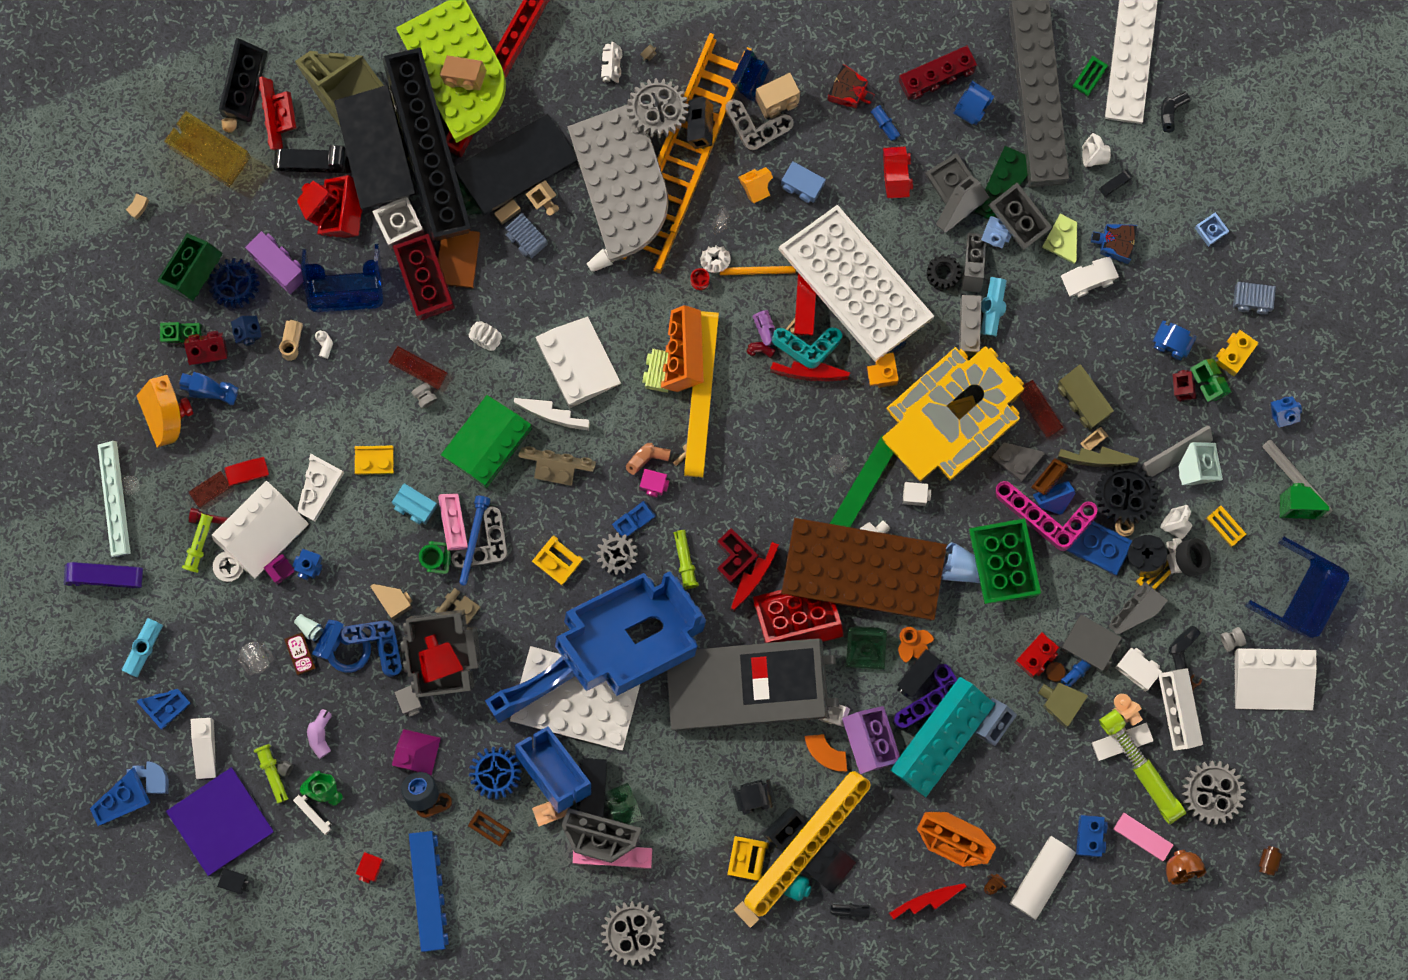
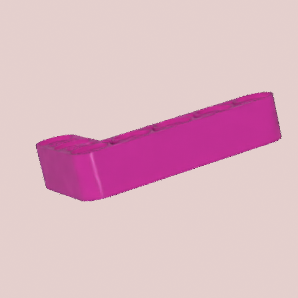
M1003 481L996 487L997 499L1021 519L1025 518L1026 523L1060 551L1068 550L1094 521L1097 515V506L1093 502H1085L1062 527L1011 483ZM1007 488L1010 493L1004 496L999 493V490ZM1021 500L1024 502V506L1017 508L1014 502ZM1085 508H1090L1093 510L1094 514L1091 516H1086L1083 513V510ZM1031 512H1036L1039 518L1031 520L1028 515ZM1077 522L1081 525V529L1073 530L1071 524ZM1050 524L1054 527V530L1046 532L1043 527ZM1062 536L1069 540L1065 545L1058 542V539Z

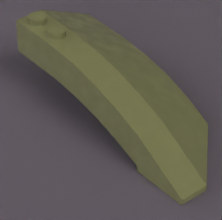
M309 51L295 61L320 101L339 126L335 100L384 86L362 55L350 57L340 53H329L328 55L318 54V51ZM403 138V142H404V146H405V150H406V154H407V158H408V162H409V166H410V170H411L412 167H411L410 159H409V156H408L407 148H406V145H405V141H404V138Z

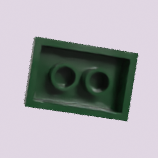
M187 233L157 282L171 292L194 301L223 253L209 242Z

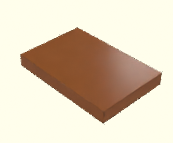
M470 231L468 234L441 240L438 259L448 286L474 287L480 232Z

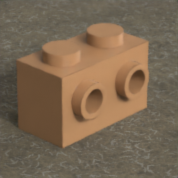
M447 55L440 76L444 84L449 87L457 86L467 90H480L487 70L480 60Z

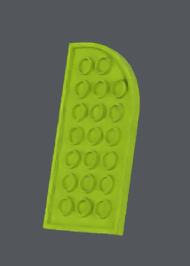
M448 0L396 27L407 50L421 47L437 107L456 143L486 126L502 105L506 91V80L500 62L466 0ZM447 55L483 62L487 71L480 90H467L463 87H449L444 84L440 73Z

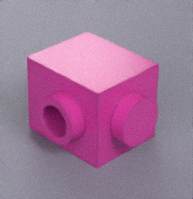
M644 469L640 490L646 491V494L652 497L662 496L663 491L667 492L670 482L667 480V474Z

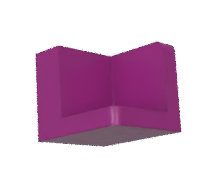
M283 554L263 567L277 585L295 572Z

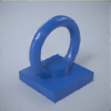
M328 620L312 655L328 659L329 663L341 672L350 673L361 669L369 660L371 654L370 642L362 643L363 654L359 661L351 665L340 663L335 658L333 652L340 644L338 636L341 629L344 628V624L335 620ZM362 631V635L368 638L367 635Z

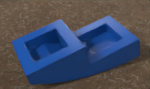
M643 501L612 525L621 538L624 534L628 537L655 518L656 515L646 501Z

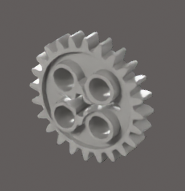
M655 78L654 83H651L648 79L647 85L641 82L640 89L635 87V93H630L631 99H628L627 104L629 105L627 107V112H629L628 118L633 119L632 125L638 124L637 131L642 128L644 129L643 135L651 132L650 135L653 137L657 133L660 138L661 133H664L666 137H668L669 131L675 134V127L681 129V123L685 124V117L688 116V111L686 110H688L689 104H685L687 103V97H683L684 91L678 92V85L673 88L672 81L668 85L665 84V79L661 83H658L657 78ZM651 94H654L656 97L657 107H655V99ZM664 95V96H667L668 98H667V99H661L660 96ZM645 100H646V101H649L650 103H649V104H643L642 101H645ZM666 112H672L674 115L669 116ZM654 117L656 120L650 121L648 118Z
M1210 761L1209 766H1207L1203 762L1202 769L1197 765L1195 766L1196 773L1189 771L1191 778L1185 777L1188 784L1182 785V787L1187 789V792L1182 793V795L1187 796V799L1183 803L1190 804L1187 811L1193 809V817L1197 814L1200 815L1199 821L1206 818V824H1209L1211 819H1213L1214 825H1216L1220 819L1222 823H1225V817L1231 820L1233 819L1231 813L1237 815L1239 812L1236 808H1243L1239 801L1246 799L1241 796V793L1246 792V790L1240 789V786L1245 783L1238 782L1241 775L1234 776L1233 774L1236 769L1234 768L1229 771V764L1222 767V763L1219 761L1215 766L1214 762ZM1203 776L1210 778L1211 783L1209 786L1202 784L1201 779ZM1222 780L1229 782L1230 787L1228 790L1221 788ZM1197 788L1205 790L1215 788V792L1230 794L1231 797L1228 798L1222 795L1212 797V793L1197 791ZM1199 795L1206 797L1207 803L1205 805H1201L1198 802ZM1219 799L1224 800L1226 803L1224 810L1219 809L1217 806Z
M631 901L630 907H627L626 903L623 902L622 909L616 906L617 912L609 911L612 917L604 918L608 924L602 925L606 929V932L601 933V935L606 936L602 943H608L605 951L612 950L610 957L618 955L617 962L623 958L624 965L627 964L628 960H631L632 966H634L635 960L642 964V958L650 961L648 955L656 956L653 950L661 949L657 943L664 941L659 938V935L664 934L663 931H659L663 924H657L660 916L653 917L655 910L648 912L649 905H646L643 909L641 908V902L638 903L637 907H634L633 901ZM639 915L645 918V923L641 927L634 924V918ZM627 916L631 919L634 931L638 930V934L635 935L639 947L637 951L635 950L632 937L627 936V933L630 932L626 919ZM618 921H623L626 924V929L623 932H617L615 929V924ZM645 934L650 937V943L647 946L639 943V938ZM628 940L631 942V949L629 951L621 950L620 944L622 941Z

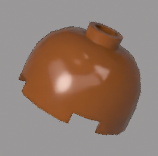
M1185 850L1174 852V856L1166 864V875L1169 883L1171 882L1172 885L1187 883L1188 879L1197 876L1198 879L1207 873L1201 858L1197 854L1186 852Z

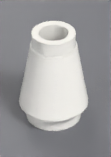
M606 249L600 250L587 262L592 273L613 264L609 260Z

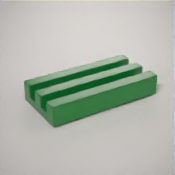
M1092 56L1072 88L1079 90L1080 93H1084L1088 97L1108 65ZM1095 62V67L1093 68V70L1091 71L1083 85H1078L1084 77V75L1086 74V72L1088 71V69L1090 68V66L1092 65V63ZM1099 66H1102L1103 68L1101 69V71L1099 72V74L1097 75L1089 89L1086 90L1085 87L1087 86V84L1089 83V81L1091 80Z

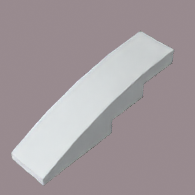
M514 398L515 406L533 416L568 428L589 431V420L571 418L570 410L553 409L552 401Z

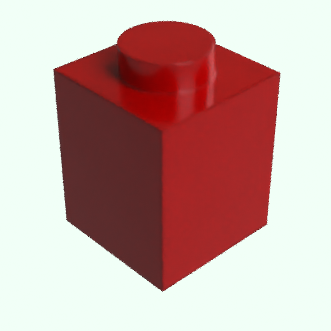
M364 852L356 874L360 876L359 880L369 884L371 880L376 882L384 859Z

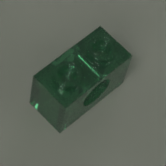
M629 783L607 791L609 799L606 802L614 821L630 825L643 819Z

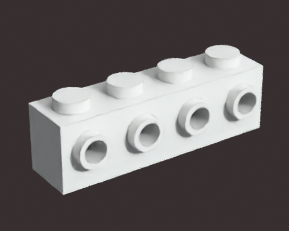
M1188 668L1158 674L1173 751L1203 745Z

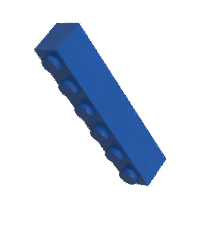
M433 831L410 833L409 842L421 952L444 950L446 945H449L448 933H444V925H447L446 913H442V905H445L444 894H440L439 887L443 886L442 874H438L437 866H441L440 855H436L435 847L439 846L438 836L434 835Z

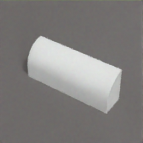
M1050 836L1009 904L1036 920L1076 852Z

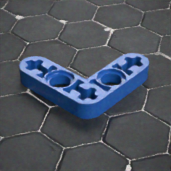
M378 621L346 626L341 629L338 638L345 645L377 641L382 671L386 676L393 677L401 672L402 665L394 626L391 622ZM383 625L384 628H388L386 633L383 631L376 633V630L381 629ZM363 628L370 630L371 635L369 638L362 635ZM347 631L348 634H353L357 632V635L352 636L351 638L344 636V634L347 633ZM385 644L392 646L393 651L391 654H387L384 651ZM394 656V658L391 661L390 659L386 660V658ZM388 666H395L396 669L392 671V669H388Z

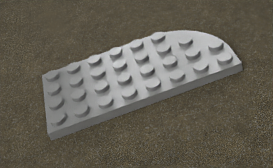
M624 105L567 126L611 262L632 255L647 246L661 230L668 211V192L649 132L643 135V128L637 131L638 124L632 125L633 119L628 118L629 112H627L629 105Z

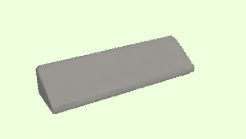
M1207 425L1142 465V469L1146 471L1147 477H1153L1182 460L1190 443L1212 442L1213 437L1210 426Z

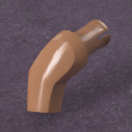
M646 443L629 460L626 470L634 475L652 458L669 461L671 450L654 447L653 443Z

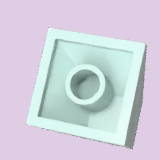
M1190 443L1178 466L1182 485H1197L1223 480L1216 443Z

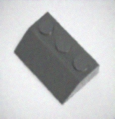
M1018 183L989 204V207L1023 250L1052 228Z

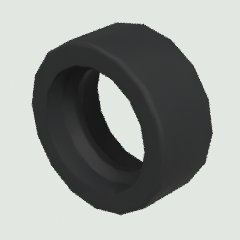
M1197 538L1190 539L1178 545L1175 555L1179 569L1185 575L1193 577L1204 574L1209 570L1211 555L1207 545L1202 540ZM1190 548L1196 555L1197 566L1193 564L1190 558Z

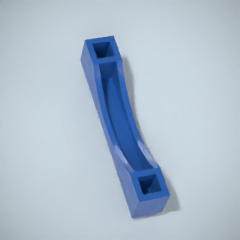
M561 656L555 663L537 676L514 687L501 690L486 699L485 702L498 723L572 679L575 675Z

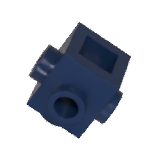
M257 315L240 316L231 321L236 344L244 343V346L253 345L256 340L262 337Z

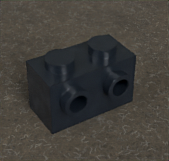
M789 807L762 835L774 848L782 851L789 846L791 841L794 840L808 822L798 810Z

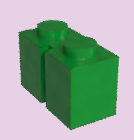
M1205 359L1190 368L1198 383L1209 382L1208 385L1200 386L1207 402L1217 401L1231 393L1225 378L1219 376L1222 372L1215 359Z

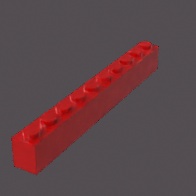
M523 0L496 47L494 53L504 71L505 79L549 0ZM449 131L446 137L449 151L461 158L474 134L456 143Z

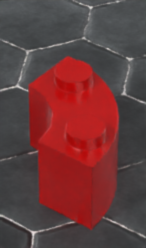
M906 147L883 148L887 198L910 197V190H913L912 178L909 179L908 165L911 164L910 153H907Z

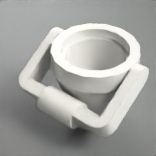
M1092 133L1082 146L1084 166L1092 167L1093 165L1108 164L1110 161V147L1104 145L1100 136Z
M1188 505L1171 509L1160 528L1183 539L1192 527V524L1188 521L1191 514Z

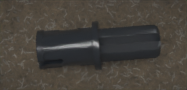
M849 903V905L831 904L830 913L832 915L849 916V918H869L870 905H852V903Z

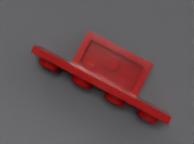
M259 77V89L263 101L262 108L265 114L268 145L274 151L276 149H283L281 133L296 129L291 92L286 91L275 95L273 80Z

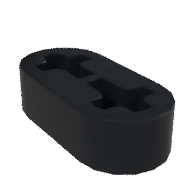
M1126 169L1101 186L1099 190L1106 197L1129 182L1133 175Z

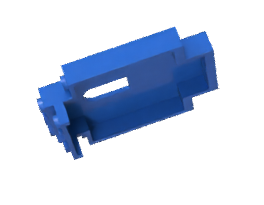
M671 571L663 575L662 583L656 587L652 579L643 573L567 611L564 622L570 630L557 636L555 647L586 691L607 682L615 695L618 696L694 657L697 643L693 636L703 632L706 619L700 608L695 606L690 594L684 591L679 579L676 576L674 577ZM650 618H656L662 622L663 629L660 632L637 644L632 641L626 630Z

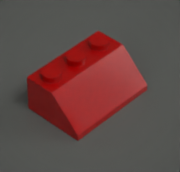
M347 175L325 179L324 187L337 195L341 200L320 227H318L317 234L344 238L358 236L362 209L353 177Z

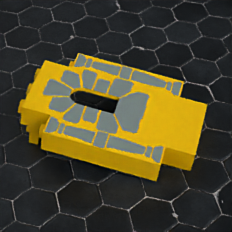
M985 346L968 361L967 354L962 349L958 350L955 347L886 408L898 424L886 433L882 440L920 482L937 467L951 481L1019 421L1018 415L1020 413L1013 405L1009 407L1008 404H1012L1018 395L1024 391L1022 387L1024 383L1018 376H1012L1010 367L1005 362L1001 363L997 359L998 354L992 348L988 349ZM969 386H980L984 391L983 399L959 420L947 405Z

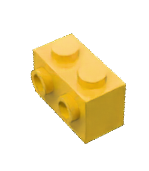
M1241 330L1237 334L1232 333L1226 341L1229 343L1227 348H1221L1216 355L1218 358L1217 365L1232 376L1238 373L1258 345L1257 341Z

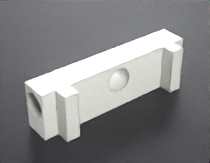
M298 795L293 801L327 835L332 830L329 827L332 823L330 821L325 823L306 802L307 796L301 797Z

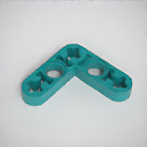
M777 328L773 333L772 342L804 366L816 368L840 344L842 332L837 328H829L810 346L788 330ZM823 345L827 350H820L818 346ZM792 346H799L801 350L795 351Z

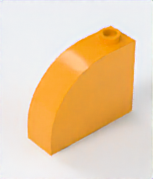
M168 375L150 379L136 395L157 447L174 443L179 437L181 428L178 402Z

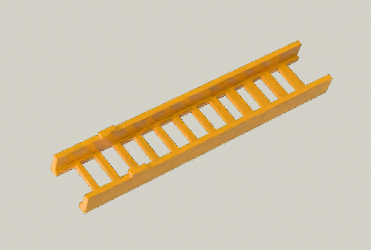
M712 33L707 38L683 96L687 97V103L685 104H688V100H692L695 94L722 105L718 114L713 112V121L715 123L713 125L712 146L704 147V149H695L691 144L676 139L680 129L675 127V134L669 131L668 137H666L657 158L661 172L667 161L694 171L690 183L662 172L665 180L686 187L687 191L683 200L668 194V200L679 204L680 207L676 217L669 214L666 216L667 220L674 222L670 228L671 233L667 234L659 231L657 236L666 239L662 251L650 246L643 248L646 251L659 255L653 270L659 274L662 272L726 117V104L734 98L752 49L747 47L739 64L712 54L717 41ZM708 61L736 71L733 79L729 80L706 71L705 68ZM701 78L729 88L726 96L723 97L698 87ZM685 121V124L681 123V127L688 129V122ZM676 144L700 153L701 157L697 166L670 156L673 145Z

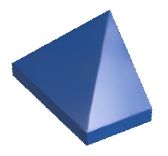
M1069 481L1054 486L1047 495L1038 492L1033 494V497L1040 508L1061 515L1076 493Z

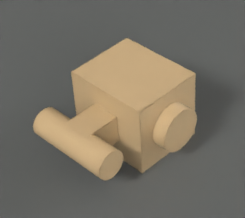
M546 180L526 194L536 209L544 206L548 215H553L559 210L558 205H554L551 201L556 194Z

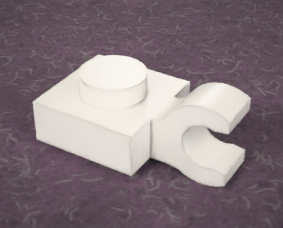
M1174 538L1173 541L1166 542L1170 552L1167 555L1171 574L1182 572L1177 565L1175 557L1176 549L1182 542L1180 538Z

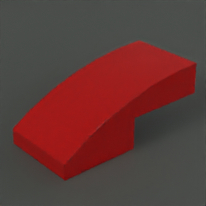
M264 457L240 462L224 468L229 486L248 483L250 480L264 478L269 475Z

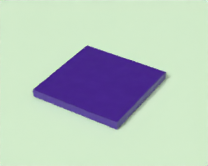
M232 767L166 811L207 876L212 875L274 833Z

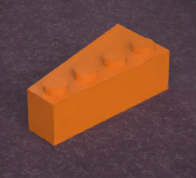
M683 305L671 310L668 330L670 341L666 345L665 351L668 353L667 364L663 366V372L666 373L665 380L661 381V388L674 392H679L704 382L701 310Z

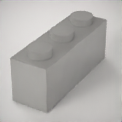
M962 295L960 300L959 350L962 349L967 356H975L980 351L981 296Z

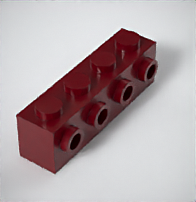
M968 45L899 75L898 81L907 99L913 98V100L921 98L924 95L923 93L927 91H937L945 83L947 85L953 84L957 81V78L963 75L964 77L974 74L977 64Z

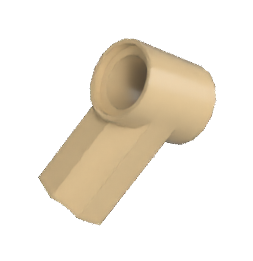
M286 321L283 339L279 346L283 358L288 361H292L298 356V346L303 324L298 321ZM287 347L294 348L291 353L284 352Z

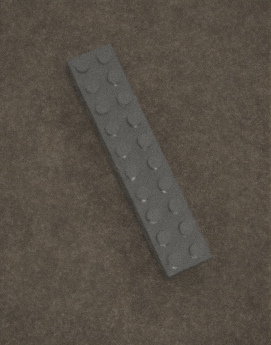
M1012 0L1009 6L1028 173V188L1066 185L1069 180L1050 3L1049 0Z

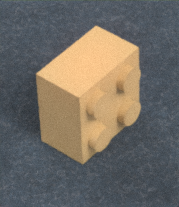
M788 73L757 88L755 100L765 119L768 117L772 119L780 115V112L785 109L789 111L796 108L799 103L800 91L791 73Z

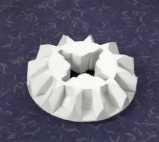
M716 245L712 248L708 246L706 251H702L700 261L706 271L718 273L729 266L731 258L729 251L725 250L724 246L718 247ZM718 255L719 260L715 259L712 261V256L716 257Z
M226 552L220 553L213 562L214 574L222 581L232 582L238 579L243 572V568ZM227 559L230 564L236 565L231 568V574H229L227 569H223L226 566Z

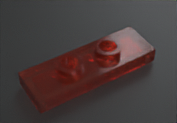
M397 346L388 362L418 380L428 383L437 390L440 389L448 375L442 369Z
M1031 380L1023 385L1024 391L1019 396L1045 437L1048 438L1063 429V426L1035 382Z

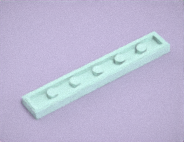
M110 441L99 444L98 453L111 557L115 558L131 553L117 441Z

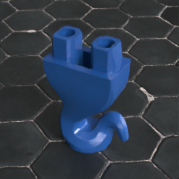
M193 372L192 376L182 373L179 382L180 390L189 392V397L214 398L222 400L229 405L235 404L239 387L231 383L221 382L219 385L211 378L197 372Z

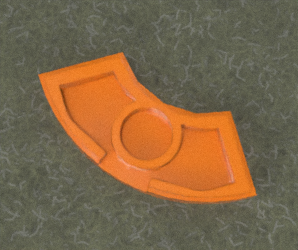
M824 734L804 736L810 754L818 763L830 770L847 772L846 753L831 748L826 742Z

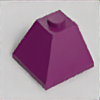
M403 729L396 746L392 766L413 772H424L432 776L441 738Z

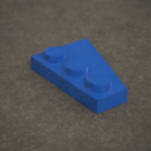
M135 767L90 808L97 826L150 803Z

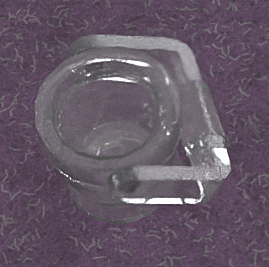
M256 641L242 647L239 654L240 657L238 658L239 663L248 675L265 671L269 664L274 661V656L266 644ZM265 650H266V652L269 654L270 657L267 658V656H266V654H265Z

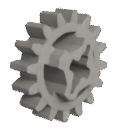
M616 533L614 538L609 534V540L603 538L604 544H598L601 551L596 552V554L601 556V558L597 562H603L604 564L601 568L605 569L608 567V573L614 570L615 575H618L619 570H621L625 574V568L632 570L630 564L637 563L633 559V557L638 556V553L633 551L637 546H631L633 540L629 539L627 541V535L625 534L622 538H620L619 533ZM619 541L615 546H608L612 542ZM625 545H627L630 550V556L625 553ZM618 549H620V553L623 556H625V558L618 556L616 559H614L615 556L609 550L618 551ZM604 553L609 554V564L605 559ZM621 561L626 562L624 565L616 567L617 563Z

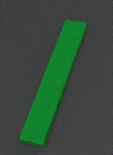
M883 435L830 524L851 527L894 454L882 440Z

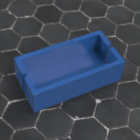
M549 726L533 734L535 748L532 747L531 737L515 745L517 759L558 814L571 807L573 801L577 803L591 795V782Z

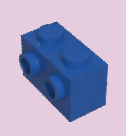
M1079 816L1076 855L1102 857V853L1106 851V842L1103 841V834L1107 833V822H1104L1105 817Z

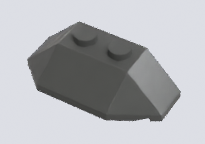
M568 808L561 825L575 853L609 863L614 862L634 849L642 831V828Z

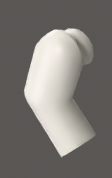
M319 330L315 334L316 340L322 346L319 356L328 359L333 341L327 332Z

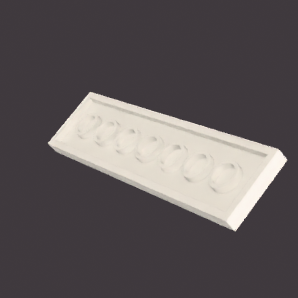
M1119 0L1105 119L1143 123L1157 0Z

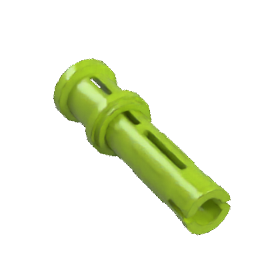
M201 513L192 546L187 549L188 555L185 564L181 568L196 573L199 572L197 568L200 559L204 556L202 549L213 519L212 516ZM203 525H205L201 540L198 541ZM195 557L193 565H191L192 558Z
M679 530L673 534L680 561L678 571L682 576V586L685 590L696 588L699 586V583L696 582L694 573L696 568L691 562L686 531Z
M267 744L253 751L258 755L261 763L260 768L265 770L278 804L282 802V799L286 801L289 798L275 767L277 761L273 759L270 751L271 746Z

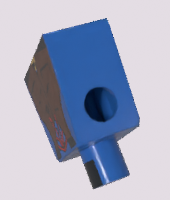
M1107 224L1104 228V233L1093 231L1091 243L1101 244L1100 254L1129 264L1132 257L1137 225Z

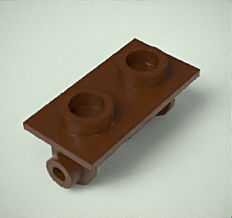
M998 874L988 875L987 877L990 880L984 886V892L992 895L1000 888L1005 889L1007 887L1004 885L1005 880Z

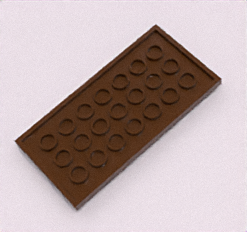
M794 518L781 594L934 621L947 544Z

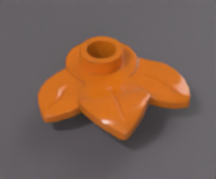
M905 627L899 635L901 641L898 647L900 658L905 663L912 656L918 658L924 649L928 650L927 644L934 640L933 636L926 630L917 631L913 627ZM907 633L912 634L913 638L911 640L906 639L905 635Z

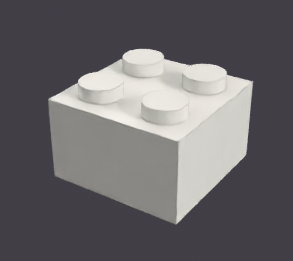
M408 197L396 200L372 211L390 250L393 249L394 245L424 235L423 228Z

